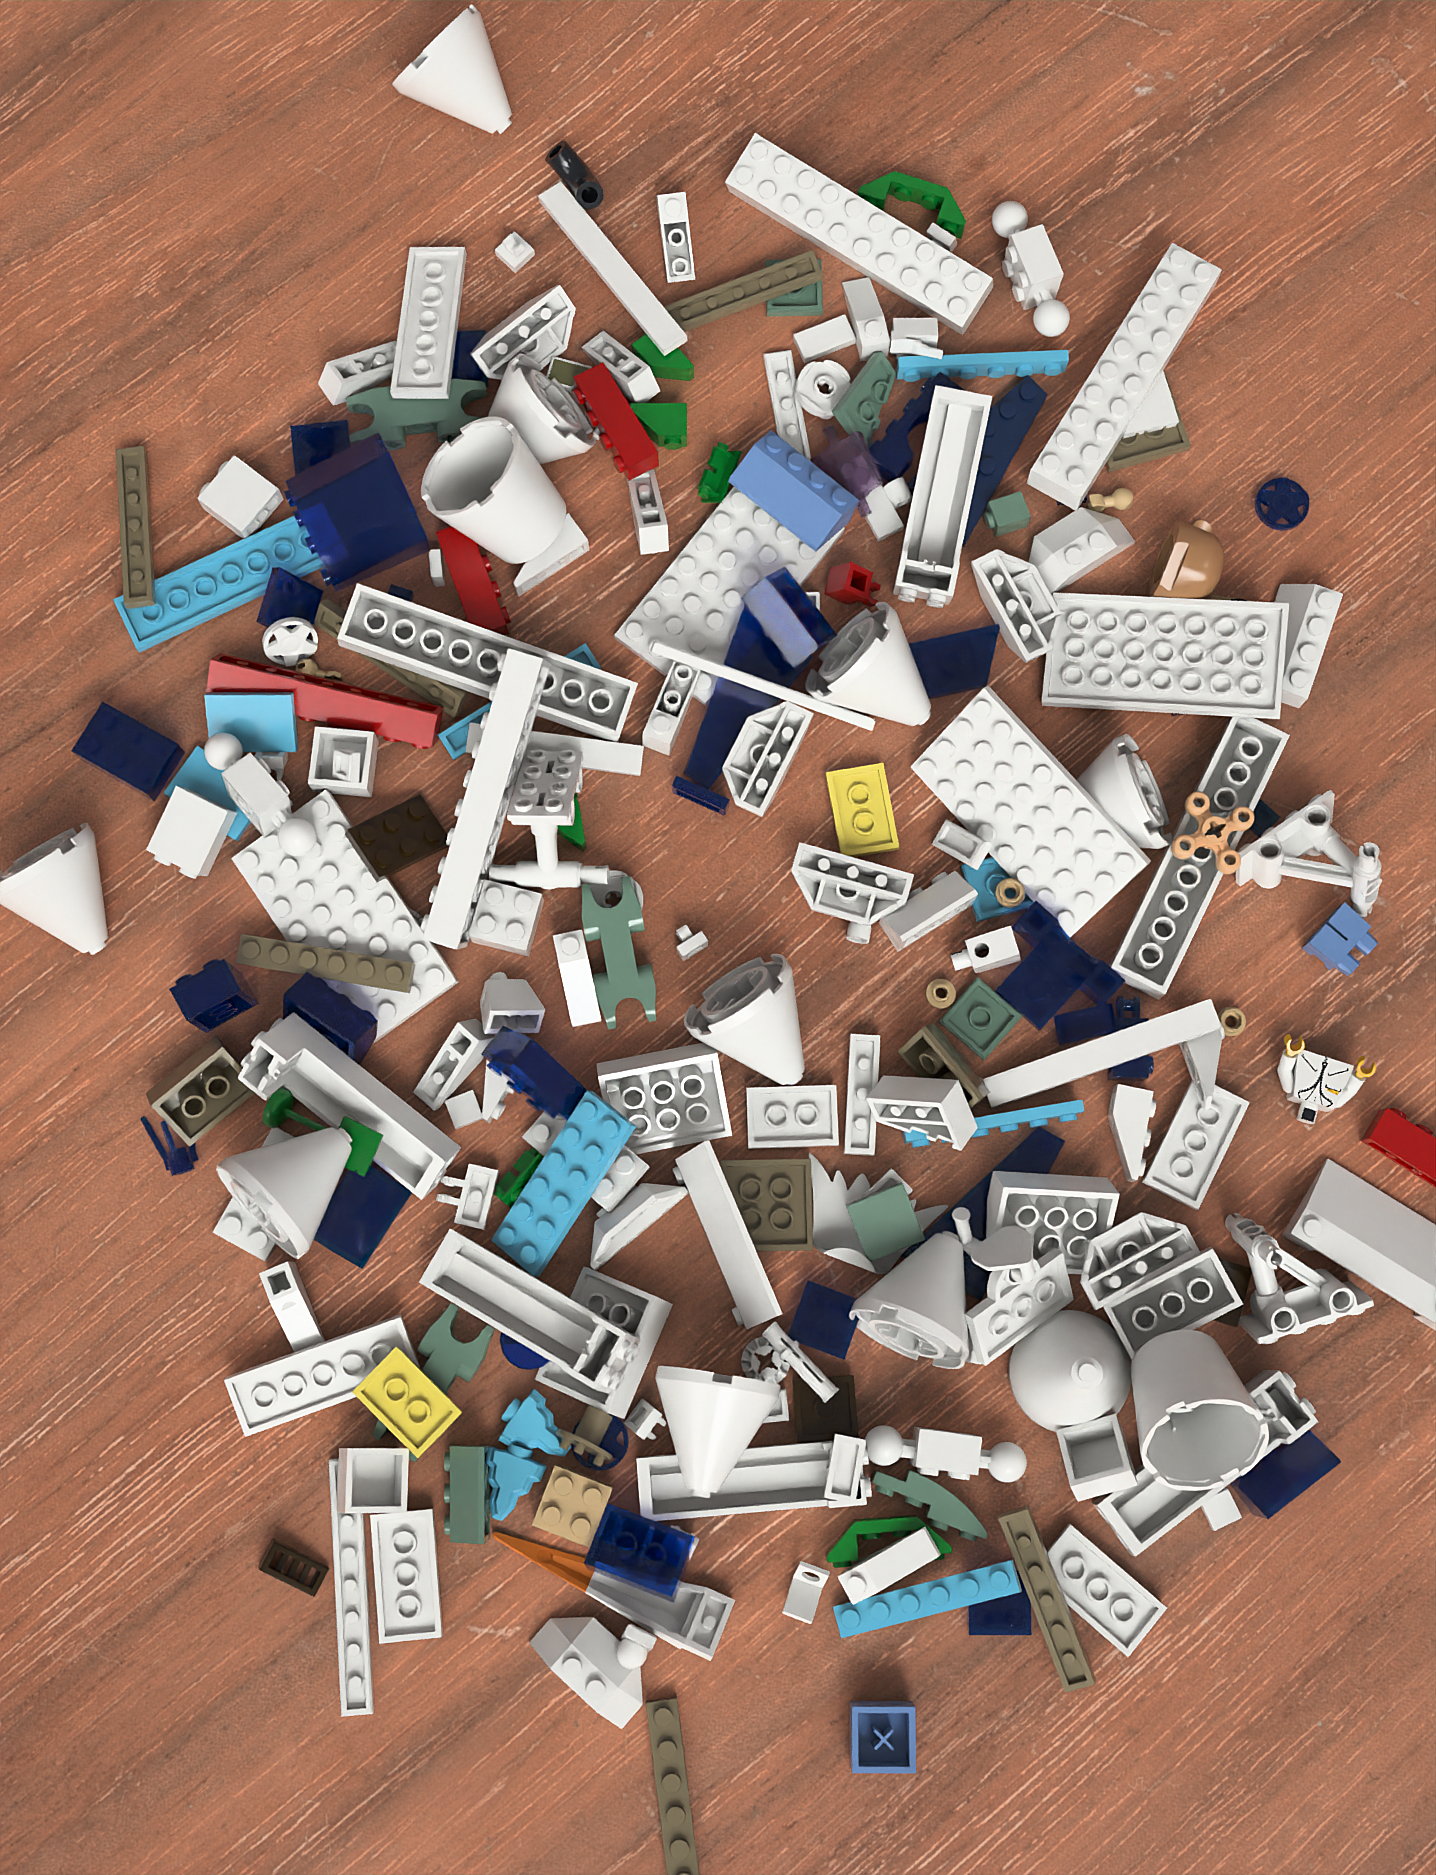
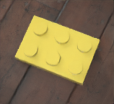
M884 763L826 772L825 777L840 854L858 857L899 850Z
M398 1346L352 1391L417 1458L463 1413Z

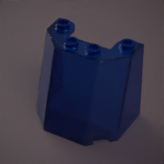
M379 432L285 481L288 490L284 491L289 505L291 508L297 507V510L293 511L295 519L300 528L306 526L310 535L305 538L306 543L312 554L318 553L324 569L320 570L326 585L332 584L336 592L430 551L427 536L418 519L414 505Z

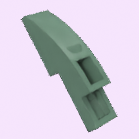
M909 1469L906 1470L903 1480L877 1470L873 1471L870 1482L877 1485L875 1491L893 1497L894 1491L906 1496L904 1502L922 1508L923 1502L927 1503L924 1515L931 1519L930 1525L947 1531L948 1526L960 1530L959 1536L974 1542L977 1541L978 1537L986 1539L988 1533L975 1515L956 1496L939 1484Z

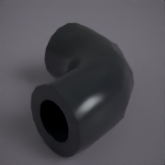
M566 141L557 143L549 151L545 161L569 187L580 206L586 209L596 208L603 200L602 187L588 166Z

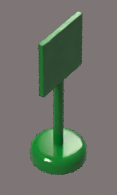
M284 1087L279 1088L272 1094L263 1111V1124L270 1128L280 1127L289 1117L315 1131L326 1129V1127L292 1111L295 1098L291 1091ZM344 1116L339 1128L344 1129L352 1139L350 1143L352 1151L345 1168L366 1177L384 1135Z

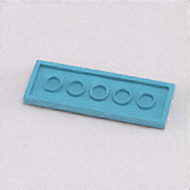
M587 1090L491 1241L532 1276H540L631 1136L636 1125L596 1093Z

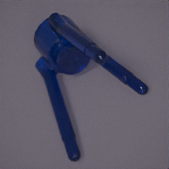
M145 1116L141 1117L145 1130L163 1159L166 1171L170 1170L171 1176H177L195 1169L193 1162L199 1160L196 1153V1143L189 1147V1152L186 1151L185 1147L176 1149L166 1121H162L161 1127L170 1150L166 1152Z

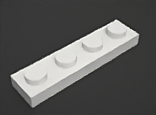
M850 1034L844 1154L875 1155L876 1120L866 1097L878 1083L880 1035Z

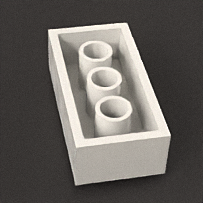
M1210 1246L1192 1258L1127 1292L1103 1307L1129 1356L1133 1360L1137 1351L1152 1338L1175 1330H1194L1243 1305L1216 1253Z

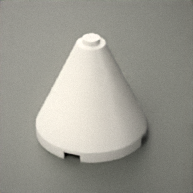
M473 4L452 21L392 83L400 94L491 134L496 130L501 134L512 123L509 119L512 111L481 13Z
M520 353L509 362L488 417H501L509 421L516 428L539 464L587 452L595 445L596 439L593 437L589 441L588 434L593 429L578 404L555 377L550 380L540 372L543 369L541 364L531 357Z
M878 602L875 606L879 610L871 613L867 608L851 619L827 644L818 656L823 661L819 671L816 672L812 668L808 674L805 685L806 690L815 699L910 726L922 725L931 715L930 700L897 612L888 603Z
M1124 734L1112 740L1079 776L1077 782L1139 848L1160 849L1172 843V834L1164 835L1163 826L1170 824L1167 810L1147 761H1141L1138 755L1133 753L1139 750L1137 743L1130 735Z
M83 823L80 825L82 830L78 834L74 828L68 829L13 861L14 864L6 871H0V904L82 953L89 951L93 955L106 947L104 941L108 939V930L95 834L88 823Z
M771 954L773 961L764 963L761 957L755 958L728 972L702 993L705 1001L701 1006L696 1009L693 1004L687 1010L684 1016V1025L694 1038L775 1082L790 1086L802 1079V1073L805 1070L792 967L783 955Z
M330 1127L226 1157L216 1165V1172L248 1215L251 1213L263 1226L261 1229L290 1256L299 1259L310 1249L352 1151L350 1146L352 1139L344 1129L339 1128L336 1130L334 1127Z
M943 1231L942 1234H934L854 1301L849 1318L854 1320L855 1315L859 1318L856 1327L878 1343L911 1359L917 1360L920 1355L933 1358L932 1365L947 1369L962 1368L969 1354L968 1326L965 1317L967 1309L963 1245L959 1242V1237L948 1231Z
M1062 1310L1055 1313L1015 1343L1009 1358L1008 1378L1012 1394L1021 1410L1036 1424L1056 1432V1430L1113 1414L1117 1415L1130 1391L1131 1362L1119 1335L1106 1322L1086 1312Z
M658 1366L655 1379L685 1487L692 1489V1496L710 1498L711 1492L717 1493L776 1404L779 1399L781 1386L734 1375L727 1376L709 1371Z

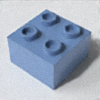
M849 1701L850 1768L852 1773H916V1717L913 1702Z

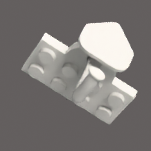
M959 1207L953 1211L952 1217L955 1220L963 1250L971 1256L973 1263L987 1271H992L987 1284V1298L965 1313L977 1361L986 1366L1073 1301L1074 1297L1063 1252L1053 1248L1039 1260L1033 1259V1235L1017 1226L1003 1227L981 1242L972 1237L969 1225L970 1211Z

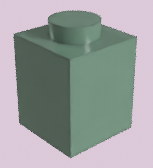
M1021 491L989 501L983 514L987 529H992L995 537L1026 528L1031 518Z

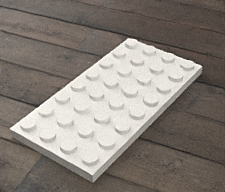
M733 487L722 503L715 509L615 633L614 639L665 677H667L674 660L650 651L655 640L736 669L841 537L845 528L843 527L815 552L736 487ZM702 670L692 697L706 706L727 679Z
M1053 593L1052 597L1062 613L1053 648L1046 653L1042 706L1280 719L1289 603Z
M989 686L983 688L911 766L913 771L969 832L992 844L988 853L1011 878L1017 879L1024 886L1025 893L1067 939L1079 931L1151 862L1144 852Z
M324 790L291 814L292 818H303L309 821L315 828L316 843L308 853L300 856L286 853L279 845V829L276 828L266 838L261 836L231 859L287 942L415 964L410 993L311 976L358 1048L364 1051L459 981L435 945L423 939L424 932L421 931L420 923L387 877L379 882L375 881L345 836L347 829L353 827V825L328 790Z

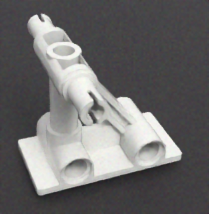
M535 749L525 752L508 808L507 819L511 821L512 825H531V832L535 835L538 861H519L516 865L490 864V881L515 882L519 887H541L543 889H555L557 887L579 888L583 883L609 884V865L583 866L579 861H558V825L574 824V794L581 793L583 784V752L569 749L561 751Z
M1329 790L1323 795L1318 794L1314 796L1308 805L1300 811L1295 810L1291 812L1284 822L1277 827L1268 828L1261 835V838L1254 843H1247L1242 846L1238 851L1241 857V865L1236 870V883L1242 886L1253 879L1258 885L1268 889L1276 887L1281 882L1282 875L1351 887L1350 896L1354 902L1352 908L1361 917H1366L1367 912L1370 914L1372 911V904L1377 900L1379 886L1382 883L1380 878L1381 862L1378 859L1380 851L1376 844L1367 842L1364 843V847L1360 846L1359 856L1357 857L1340 840V834L1330 825L1333 819L1335 794ZM1306 853L1311 856L1325 854L1335 865L1299 858Z
M1233 1213L1234 1217L1230 1214L1226 1218L1225 1226L1231 1232L1234 1241L1247 1251L1257 1289L1250 1297L1252 1313L1241 1316L1238 1323L1258 1344H1271L1276 1342L1279 1337L1288 1334H1301L1307 1331L1309 1327L1318 1324H1331L1336 1321V1318L1348 1314L1358 1315L1363 1313L1366 1308L1374 1306L1373 1299L1353 1282L1346 1281L1342 1283L1325 1269H1311L1280 1248L1277 1241L1265 1231V1228L1257 1225L1253 1220L1243 1218L1238 1213ZM1276 1265L1306 1285L1283 1292L1282 1287L1277 1284L1274 1269H1277Z

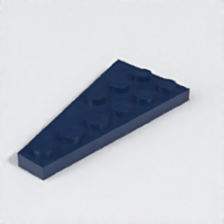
M1029 375L990 408L962 544L963 547L968 542L988 502L995 493L1048 394ZM916 476L907 483L912 496Z

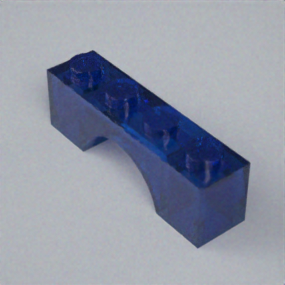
M941 372L934 379L929 377L920 389V392H922L916 400L914 398L909 400L903 409L904 415L899 420L894 419L885 431L887 435L882 441L877 439L868 450V462L872 469L888 482L902 477L912 465L914 453L909 446L908 435L916 426L928 422L935 385L965 391Z
M1037 901L1027 909L1012 927L1018 935L1098 1007L1104 1005L1126 981L1106 962L1091 956L1080 948L1065 933L1058 919Z

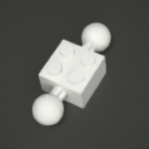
M1005 201L996 207L992 215V225L996 233L1004 238H1009L1005 258L1002 261L1003 272L1006 277H1010L1013 283L1012 291L1014 298L1017 302H1021L1023 310L1037 306L1033 315V322L1037 331L1047 337L1058 336L1066 330L1070 320L1069 311L1065 304L1055 300L1064 273L1043 224L1025 230L1028 223L1026 209L1016 201Z
M222 732L211 736L205 744L204 755L212 767L218 770H225L221 774L228 795L264 838L278 828V842L286 853L294 856L308 853L316 843V831L309 821L303 818L291 817V806L293 803L288 797L290 792L280 779L275 781L270 776L271 769L262 758L257 760L251 752L242 758V745L234 735Z
M880 1425L871 1429L865 1437L868 1458L873 1463L887 1466L895 1463L900 1457L910 1458V1464L917 1467V1472H920V1474L938 1476L939 1470L948 1471L947 1476H951V1478L969 1480L970 1474L978 1475L979 1468L989 1469L991 1475L1001 1482H1014L1024 1474L1027 1467L1026 1455L1018 1445L1012 1442H1001L991 1450L981 1449L982 1437L973 1434L914 1427L913 1440L902 1438L900 1433L891 1426Z

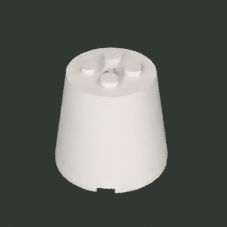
M485 417L460 428L462 434L450 444L445 441L436 451L426 468L421 485V496L426 502L427 509L507 563L518 564L537 557L554 542L562 530L567 512L564 499L516 428L509 421L501 417Z
M1195 1330L1170 1331L1152 1338L1137 1351L1131 1363V1379L1140 1454L1144 1467L1153 1474L1157 1482L1178 1490H1207L1225 1485L1223 1480L1237 1473L1243 1476L1259 1462L1266 1451L1269 1440L1266 1421L1222 1349L1211 1336Z

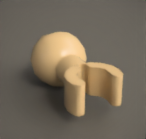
M1119 488L1110 496L1103 497L1101 494L1090 495L1091 503L1087 505L1088 509L1099 513L1105 508L1113 506L1118 510H1126L1130 508L1134 498L1129 489Z
M303 659L296 665L295 670L297 672L326 679L336 678L339 681L342 680L340 673L336 671L326 673L320 670L317 663L312 659ZM301 664L305 666L303 669H298V666Z

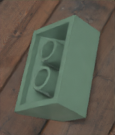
M490 1444L450 1446V1452H445L444 1468L445 1471H450V1484H445L444 1500L445 1503H450V1515L445 1516L444 1532L445 1535H450V1542L485 1544L490 1540V1483L488 1481L490 1467L485 1463Z

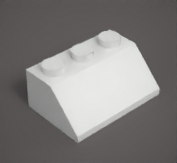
M956 871L949 875L943 872L931 880L933 885L927 889L922 890L919 887L909 893L906 904L881 918L879 924L897 952L972 906L978 896L977 891Z

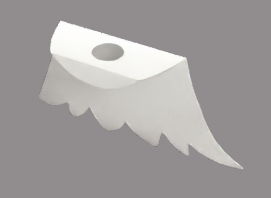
M809 1153L813 1186V1246L824 1254L877 1274L889 1273L908 1247L870 1262L866 1257L846 1208V1204L860 1199L870 1189L866 1176L860 1174L849 1190H847L845 1180L840 1171H836L834 1180L831 1182L819 1161ZM915 1199L910 1200L913 1210L916 1205ZM948 1205L934 1206L915 1212L922 1232L948 1208Z

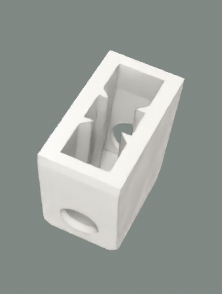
M1011 926L965 940L967 949L951 953L955 971L973 966L975 973H980L1021 961ZM981 949L989 951V954L984 958L977 956V952Z
M498 972L485 981L480 999L484 1034L539 1033L545 1008L526 980L507 979L506 974Z

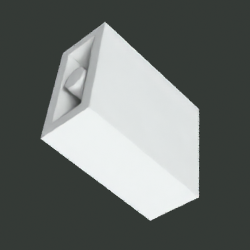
M176 786L146 850L155 854L153 859L162 864L170 866L173 863L181 867L179 872L190 878L196 879L197 876H208L237 812L186 787Z

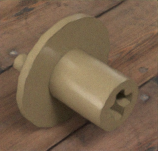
M588 1405L574 1434L557 1429L556 1434L563 1438L559 1447L567 1451L570 1444L575 1445L573 1451L582 1455L584 1450L596 1455L593 1464L601 1467L604 1460L611 1461L613 1455L599 1447L613 1417L596 1407Z

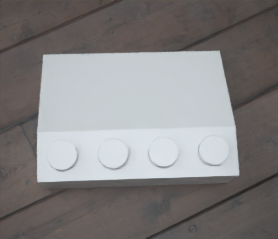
M704 1042L596 1063L602 1099L636 1125V1128L625 1143V1146L633 1153L641 1154L732 1136L717 1050Z
M993 1171L987 1198L986 1238L1006 1226L1020 1227L1033 1235V1259L1039 1260L1053 1248H1056L1063 1252L1068 1274H1082L1088 1240L1112 1228L1120 1194L1106 1177Z
M584 1266L570 1298L640 1338L641 1340L638 1344L640 1351L632 1363L626 1361L621 1370L625 1374L624 1380L616 1391L612 1390L611 1394L594 1390L564 1372L563 1368L550 1360L540 1366L535 1380L606 1413L625 1419L673 1304Z

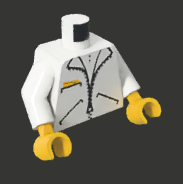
M1287 1034L1284 1037L1287 1049L1283 1051L1277 1069L1282 1089L1287 1092V1100L1301 1104L1297 1120L1307 1124H1314L1318 1110L1329 1112L1334 1110V1108L1342 1107L1360 1089L1366 1077L1372 1076L1375 1073L1376 1065L1374 1061L1369 1068L1361 1067L1365 1061V1056H1360L1357 1059V1070L1353 1071V1065L1304 1050L1305 1043L1301 1036H1299L1297 1044L1290 1045L1292 1038L1290 1034Z

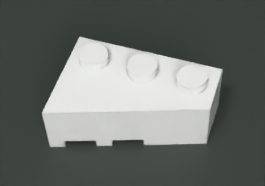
M883 1075L866 1097L877 1122L908 1133L912 1129L927 1134V1139L934 1142L938 1138L953 1143L952 1148L960 1151L978 1128L959 1080Z

